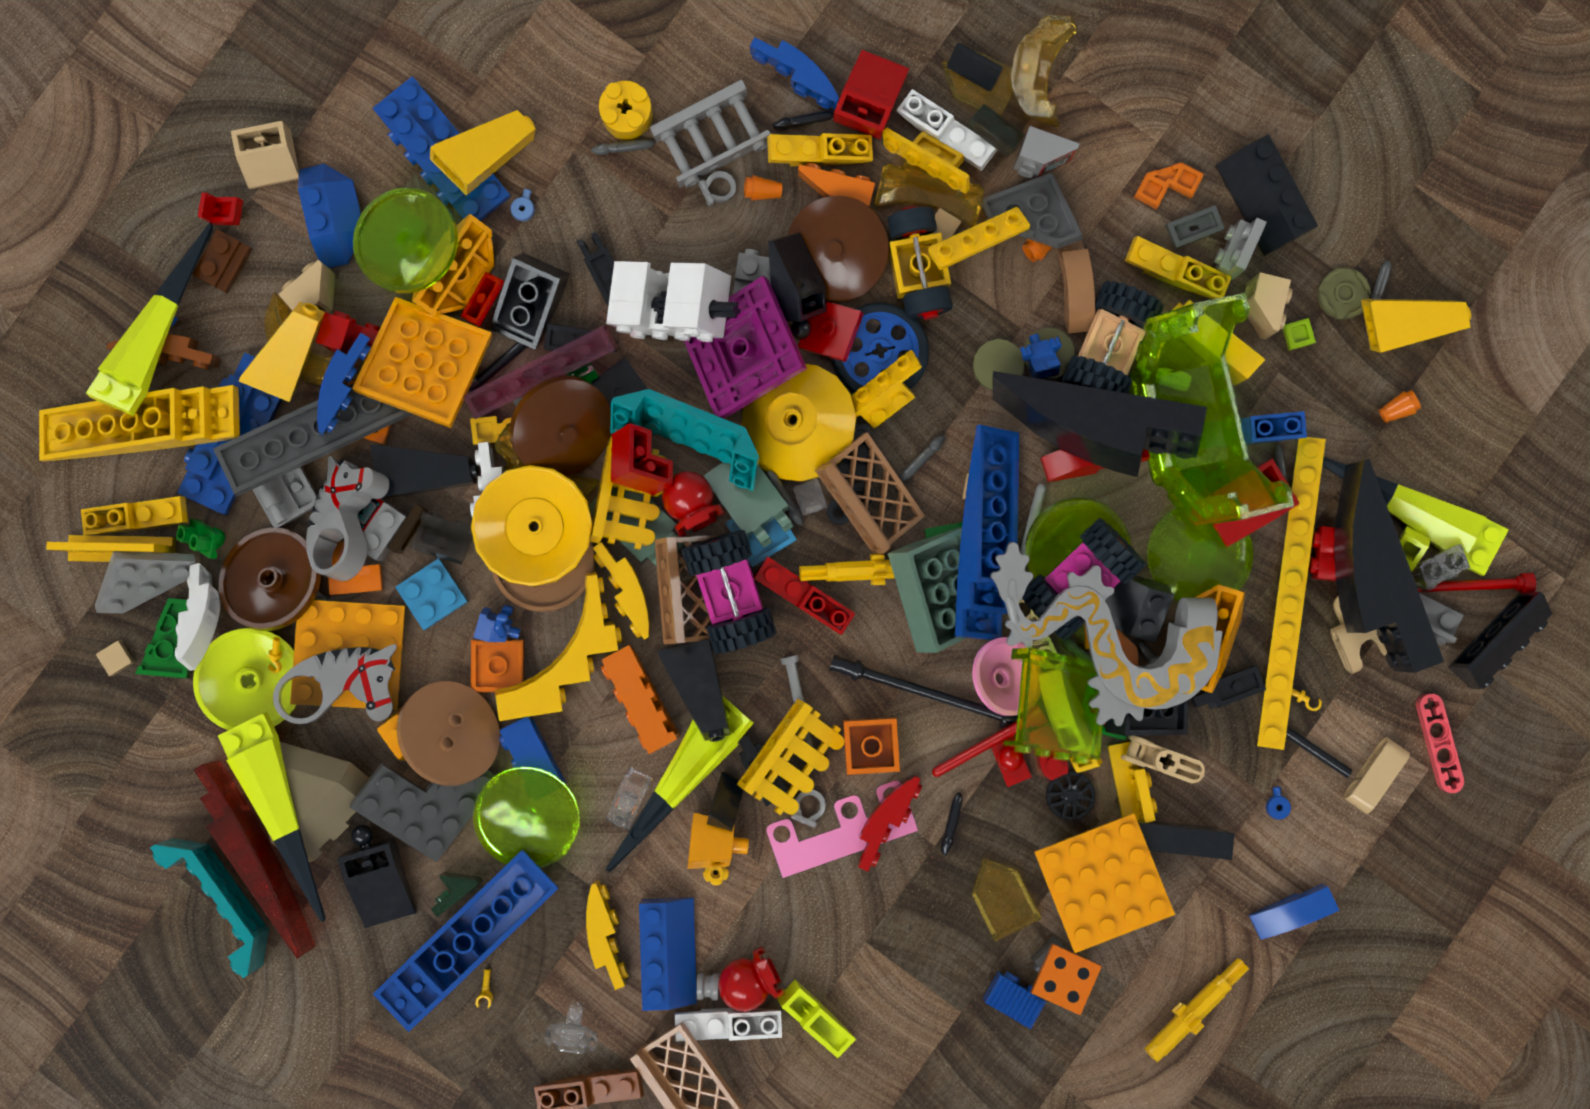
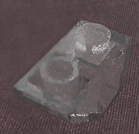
M629 767L617 790L606 820L618 827L630 830L653 778Z

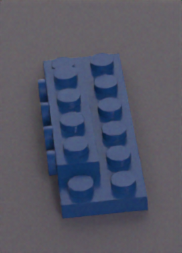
M413 76L372 108L391 130L387 134L396 146L402 144L407 151L404 153V156L413 166L417 163L423 169L420 173L429 186L434 183L439 189L436 194L445 205L451 203L463 219L471 214L479 221H482L511 197L494 174L466 196L430 160V147L460 133Z
M244 353L234 375L230 374L228 379L224 378L219 384V387L229 385L239 387L240 436L273 421L283 400L239 382L240 376L255 358L247 353ZM230 440L198 444L194 449H189L184 458V462L187 463L185 469L188 471L177 492L223 515H228L236 495L231 489L213 448Z

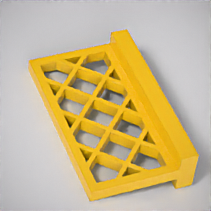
M69 535L68 542H47L46 550L68 552V561L109 562L113 551L176 553V537Z

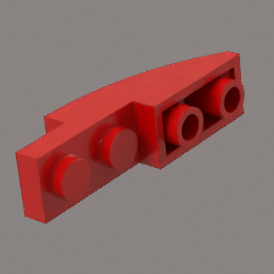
M1062 449L1045 455L1040 459L1048 482L1093 475L1099 469H1105ZM1143 449L1141 462L1147 461L1150 458L1148 450Z
M768 556L764 558L753 575L756 581L841 636L856 614L806 581H801L797 575Z
M913 775L895 787L881 800L867 819L859 834V839L867 842L858 862V868L868 872L870 866L875 867L881 855L877 850L881 842H887L892 830L888 827L889 823L900 827L901 822L906 824L912 811L908 806L912 798L917 799L922 789L918 776Z

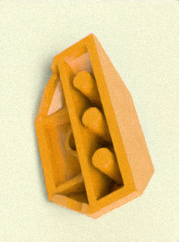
M469 214L449 231L418 276L411 301L432 316L465 309L484 273H490L494 267L492 230Z
M1220 584L1194 597L1213 598L1217 605L1216 630L1223 631L1217 669L1208 683L1201 689L1209 693H1213L1226 668L1242 619L1245 592Z

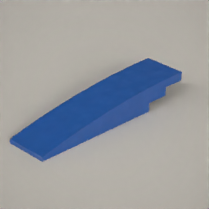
M977 425L961 532L955 637L990 641L1002 637V614H1008L1005 602L1001 599L996 584L990 575L992 572L1000 570L995 560L996 556L1004 554L1010 542H1015L1018 545L1019 432L985 425Z
M522 850L383 983L373 995L409 1032L559 887Z

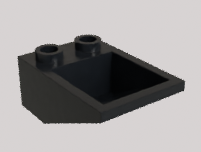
M793 233L768 241L771 287L786 321H793L790 327L792 335L797 339H805L811 333V325L806 319L827 312L826 287L801 233Z
M367 825L356 826L352 831L351 838L360 848L342 853L337 860L345 886L364 927H371L415 914L417 911L395 838L370 844L373 838L371 828ZM385 850L387 858L382 856L381 851ZM362 857L364 859L361 865L357 864L356 858Z

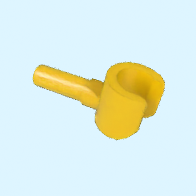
M484 969L482 991L475 1002L477 1008L480 1006L481 998L488 1000V1008L493 1002V994L489 991L491 969Z

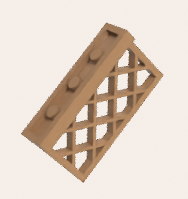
M864 432L826 464H822L815 469L817 475L873 554H884L891 548L890 545L925 517L868 432ZM864 441L869 447L868 459L857 457L858 446ZM841 459L851 460L849 474L841 473L836 463ZM856 461L868 462L866 477L855 476ZM873 463L880 464L884 469L883 480L872 478ZM854 479L865 481L864 496L856 495L854 492ZM871 482L882 483L881 498L869 497ZM888 485H894L898 489L897 501L886 499ZM869 500L880 502L878 517L871 516L868 512ZM886 503L897 504L895 519L884 518ZM902 505L909 506L915 514L909 521L901 520ZM883 521L894 522L893 534L888 538L882 532Z
M718 535L667 537L654 540L664 644L710 640L705 628L710 621V616L706 605L702 602L704 600L701 593L698 598L690 590L695 581H698L697 576H692L687 585L680 581L679 573L683 568L687 571L688 569L685 560L678 555L677 543H684L689 547L692 545L691 542L698 543ZM686 594L695 602L689 611L682 607V599ZM699 606L707 613L701 624L692 616ZM688 620L697 627L691 637H685L684 625Z
M683 1021L650 1043L639 1047L630 1058L665 1109H718L720 1099L729 1101L734 1109H744ZM680 1032L686 1041L685 1047L672 1044L673 1035ZM654 1047L666 1049L665 1060L657 1058L651 1049ZM671 1051L684 1054L683 1064L670 1061ZM689 1055L700 1060V1069L688 1066ZM669 1068L682 1071L681 1081L671 1078L668 1074ZM687 1073L699 1075L698 1086L685 1083ZM704 1077L714 1080L717 1084L716 1091L703 1088ZM684 1089L697 1093L696 1103L690 1102L685 1098ZM702 1094L715 1097L714 1108L701 1105Z

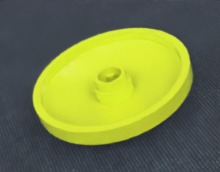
M242 628L224 633L213 640L194 670L193 675L194 694L203 713L213 723L226 730H230L268 712L274 727L285 720L275 709L273 692L278 681L293 668L294 650L287 642L280 638L279 650L282 652V657L279 661L282 668L280 672L273 673L268 669V666L272 665L275 669L276 666L271 662L268 654L273 648V638L279 636L268 631ZM292 680L285 685L281 694L282 705L288 714L297 705L290 704Z

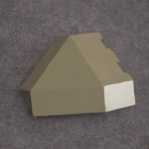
M280 742L291 797L310 863L323 853L321 847L329 839L335 841L349 827L348 821L356 813V811L350 808L349 804L368 781L369 777L351 762ZM269 834L270 842H271L274 846H276L275 843H274V841L272 840L270 834Z

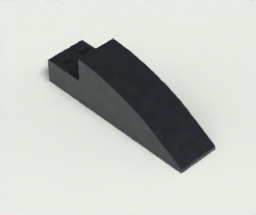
M993 371V400L1039 437L1087 462L1115 472L1138 477L1143 449L1149 450L1154 454H1174L1182 459L1197 458L1207 410L1205 406Z
M1370 459L1345 465L1334 533L1336 584L1347 633H1367L1377 629V636L1380 642L1385 645L1387 651V663L1396 672L1416 673L1443 663L1444 659Z

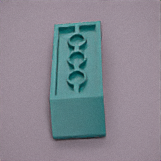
M651 389L612 399L611 434L629 423L650 429L652 434H658L677 444H683L695 449L699 453L710 455L724 463H730L729 482L739 488H745L750 491L754 490L759 455L745 427Z
M174 838L151 846L153 859L164 869L186 861L185 866L192 875H196L202 883V891L208 897H212L217 904L216 909L220 916L227 919L232 925L234 936L244 942L242 947L228 956L231 961L230 967L237 975L245 978L262 967L269 927L211 846L206 843Z

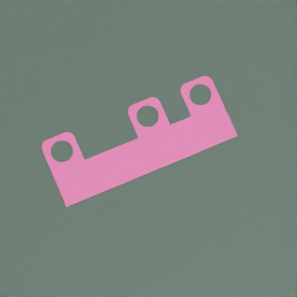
M892 781L879 786L876 790L879 802L883 799V793L887 788H895L901 782ZM853 795L838 800L835 803L834 808L841 826L840 828L800 842L789 819L768 825L766 831L782 878L865 849L867 842L859 839V834L868 818H866L858 796ZM846 802H853L858 808L857 815L852 819L845 818L841 813V808ZM912 812L906 824L901 822L900 827L889 823L888 827L892 830L887 841L918 831ZM786 826L789 829L790 837L786 842L781 843L775 840L773 832L776 827Z

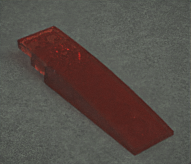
M220 760L200 765L193 771L208 791L200 800L215 820L206 828L296 959L300 958L316 946L296 896L276 854L253 812Z

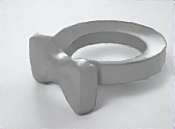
M723 171L712 173L706 181L701 179L698 184L708 206H712L714 202H727L736 191L735 180L730 174ZM723 178L730 184V192L725 196L710 194L708 187L714 179Z
M812 790L809 793L801 792L795 799L799 804V809L795 814L791 815V818L815 828L817 826L816 820L825 812V799L816 790ZM811 795L819 800L820 809L815 815L805 818L802 816L800 801L803 797Z

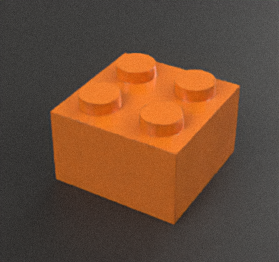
M896 717L843 720L847 775L900 772Z

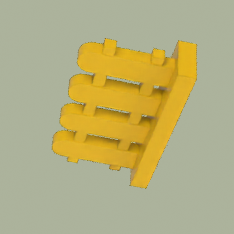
M611 436L606 448L592 521L590 542L599 544L601 539L606 537L608 538L607 543L614 544L615 540L634 543V549L640 550L642 545L649 546L655 540L654 532L646 529L645 525L646 521H654L660 514V510L656 505L649 504L651 496L658 497L663 491L656 495H651L611 482ZM652 449L651 454L667 459L665 456L658 455L659 450ZM612 487L617 488L616 496L611 495ZM624 491L644 494L643 501L623 498ZM607 512L613 513L612 521L606 520ZM620 515L639 519L638 527L619 523Z
M797 698L737 785L759 801L764 797L777 807L774 811L779 815L783 811L789 815L795 814L799 809L798 802L793 799L797 791L809 793L814 788V782L808 777L814 768L818 771H825L829 767V760L823 755L828 747L834 750H839L843 747L844 738L838 734L841 729L836 725H833L832 728L818 719L821 715ZM808 732L822 741L817 750L803 741ZM793 753L807 763L802 771L788 763ZM778 775L792 784L786 793L772 784Z

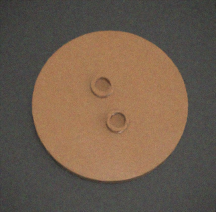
M537 522L531 523V531H537L539 524ZM589 542V547L576 568L556 582L532 587L509 583L494 572L492 574L500 591L519 607L537 612L559 610L575 602L585 592V572L595 571L593 542Z
M451 681L428 684L411 695L400 711L397 722V739L400 750L407 763L417 774L435 784L459 786L477 779L490 768L499 750L500 731L492 708L479 693L466 685Z

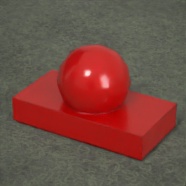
M1014 735L991 747L1007 787L1032 777Z

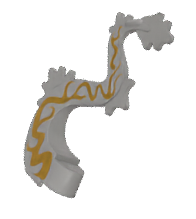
M1010 542L1007 545L1004 554L996 556L995 560L1000 570L992 572L990 576L996 584L1001 599L1005 602L1010 619L1005 622V626L1010 629V634L1006 640L1009 646L1023 642L1025 647L1030 648L1032 647L1033 640H1040L1049 636L1073 617L1081 616L1083 618L1092 662L1097 676L1087 681L1090 687L1097 689L1099 692L1098 695L1089 701L1090 707L1099 709L1096 717L1097 724L1103 725L1113 718L1114 724L1121 726L1127 713H1130L1137 721H1141L1144 708L1155 710L1179 705L1196 695L1208 683L1217 669L1223 631L1216 630L1217 605L1213 598H1181L1177 605L1175 623H1169L1166 645L1161 656L1152 664L1137 666L1127 659L1122 650L1110 609L1105 602V599L1114 593V589L1102 584L1101 568L1098 565H1093L1081 576L1076 575L1074 572H1069L1067 574L1069 587L1056 596L1038 620L1030 621L1025 618L1018 604L1033 578L1031 572L1024 570L1029 562V556L1020 554L1019 547L1015 542Z

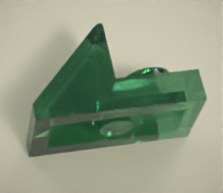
M449 872L440 874V879L451 893L446 890L434 899L437 904L431 908L432 912L436 917L440 916L483 881L480 876Z

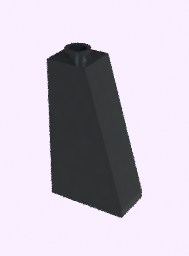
M381 445L370 446L374 470L384 474L389 479L388 492L382 499L476 484L475 478L479 476L476 462H473L468 456Z
M709 639L658 651L659 658L704 740L717 742L725 739V736L731 735L713 649Z
M1137 820L1149 851L1232 860L1235 833L1213 826L1156 821L1144 823Z

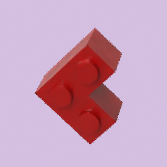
M334 311V314L325 312L315 343L329 351L336 352L338 349L347 355L360 333L370 338L368 346L372 347L381 327L366 323L365 327L357 325V320L339 311Z
M629 423L612 434V483L651 495H656L673 485V461L651 454L652 430Z

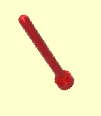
M1520 573L1519 576H1515L1513 579L1415 582L1418 592L1515 589L1520 591V593L1535 592L1536 590L1534 573Z
M1035 704L1027 709L1028 712L1024 714L1025 717L934 767L932 775L934 777L942 776L1029 726L1031 728L1034 726L1040 727L1047 723L1038 705Z

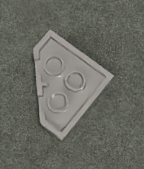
M113 551L95 603L96 613H125L187 581L190 574V565L196 562L194 554Z

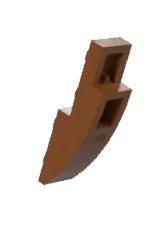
M167 334L157 363L166 365L167 360L183 364L185 359L193 361L192 366L208 370L209 366L218 368L221 358L198 351L199 342L192 338ZM120 339L108 343L106 349L112 351Z
M615 1069L560 1079L534 1087L538 1109L588 1108L591 1104L639 1099L644 1096L641 1074L637 1069L627 1071Z

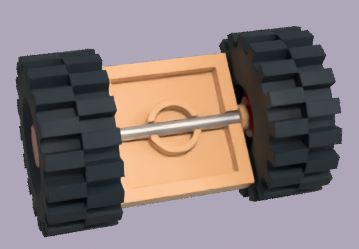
M1116 281L1103 282L1095 301L1096 315L1079 355L1071 357L1061 382L1128 394L1133 382L1130 376H1128L1129 370L1145 333H1152L1155 330L1163 312L1164 304L1156 299L1155 296L1148 295V292L1140 291L1134 286L1130 287L1125 283L1119 284Z

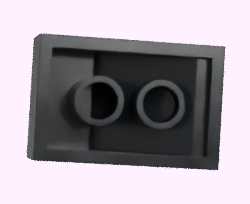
M525 253L513 257L489 329L536 350L544 336L547 323H550L563 296L570 273Z
M1137 575L1127 584L1120 581L1113 588L1114 593L1105 599L1115 628L1128 635L1155 643L1174 594L1168 585Z
M1189 700L1166 709L1154 710L1144 708L1141 721H1137L1130 713H1127L1121 726L1115 725L1113 718H1111L1105 724V732L1123 736L1187 735Z

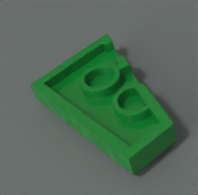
M168 598L156 625L155 634L151 643H148L145 650L146 654L141 665H138L135 674L190 678L191 671L178 662L175 656L178 638L176 633L178 613L188 611L187 599Z

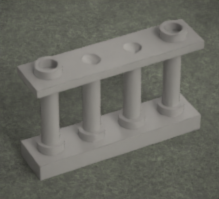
M742 80L650 127L655 142L662 141L667 144L682 173L676 177L680 188L686 186V188L692 187L700 181L699 178L753 150L759 152L768 146L767 137L770 135L769 130L761 134L759 133L743 102L744 98L747 97V88ZM729 105L736 109L751 138L739 145L735 143L720 114L722 112L721 109ZM706 117L712 119L728 150L716 157L713 156L697 126L699 124L698 121ZM683 129L689 131L705 163L693 169L690 168L675 139V133Z

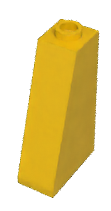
M516 110L434 144L430 147V160L467 196L532 142L536 128L528 116H523Z
M1408 299L1361 300L1370 350L1381 353L1471 328L1469 321L1471 320V311L1466 302Z
M1188 300L1184 305L1179 302L1169 312L1172 318L1167 324L1234 386L1247 380L1265 361L1260 354L1191 300Z
M299 301L240 376L239 382L290 402L299 385L325 312L319 310L317 306L311 303Z

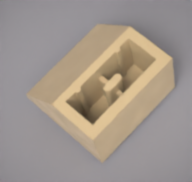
M283 121L231 131L235 156L249 189L298 180L299 168L291 129Z
M319 260L311 262L303 268V273L297 279H291L282 287L283 291L278 294L291 310L300 301L302 303H311L317 306L319 310L330 313L333 310L335 273Z
M1260 272L1247 282L1241 308L1259 337L1267 339L1277 333L1279 329H1283L1285 325L1286 314L1283 312L1285 304L1290 302L1292 288H1289L1290 279Z

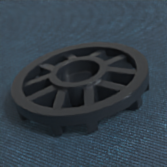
M1068 771L1067 774L1050 781L1046 790V801L1050 810L1061 819L1078 820L1090 813L1095 803V790L1093 784L1085 775L1075 771ZM1070 775L1078 777L1073 784L1069 778ZM1064 776L1068 784L1065 787L1059 782V779ZM1083 779L1087 784L1079 790L1077 786ZM1056 783L1061 791L1051 792L1053 785ZM1088 788H1090L1091 798L1082 795ZM1060 795V801L1051 802V796ZM1082 798L1090 801L1087 808L1080 804ZM1063 804L1061 813L1054 808V806ZM1067 806L1072 807V816L1065 815ZM1077 806L1084 810L1082 813L1076 815Z

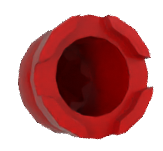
M682 471L674 474L673 485L662 492L664 509L672 518L679 521L674 527L678 537L686 536L685 531L691 528L695 533L717 521L716 515L720 517L725 515L721 504H712L713 491L711 484L704 476L697 472Z
M763 946L753 950V959L740 958L731 961L724 967L719 976L718 989L720 997L728 1007L735 1011L748 1012L757 1009L765 1002L768 994H772L775 999L785 995V990L783 988L779 989L777 986L781 979L771 958L766 959L762 955L766 952Z

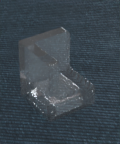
M818 478L793 488L803 517L827 509Z

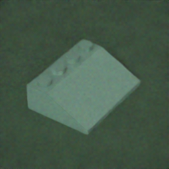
M962 527L907 544L888 553L916 652L937 653L966 639L955 637L957 580Z

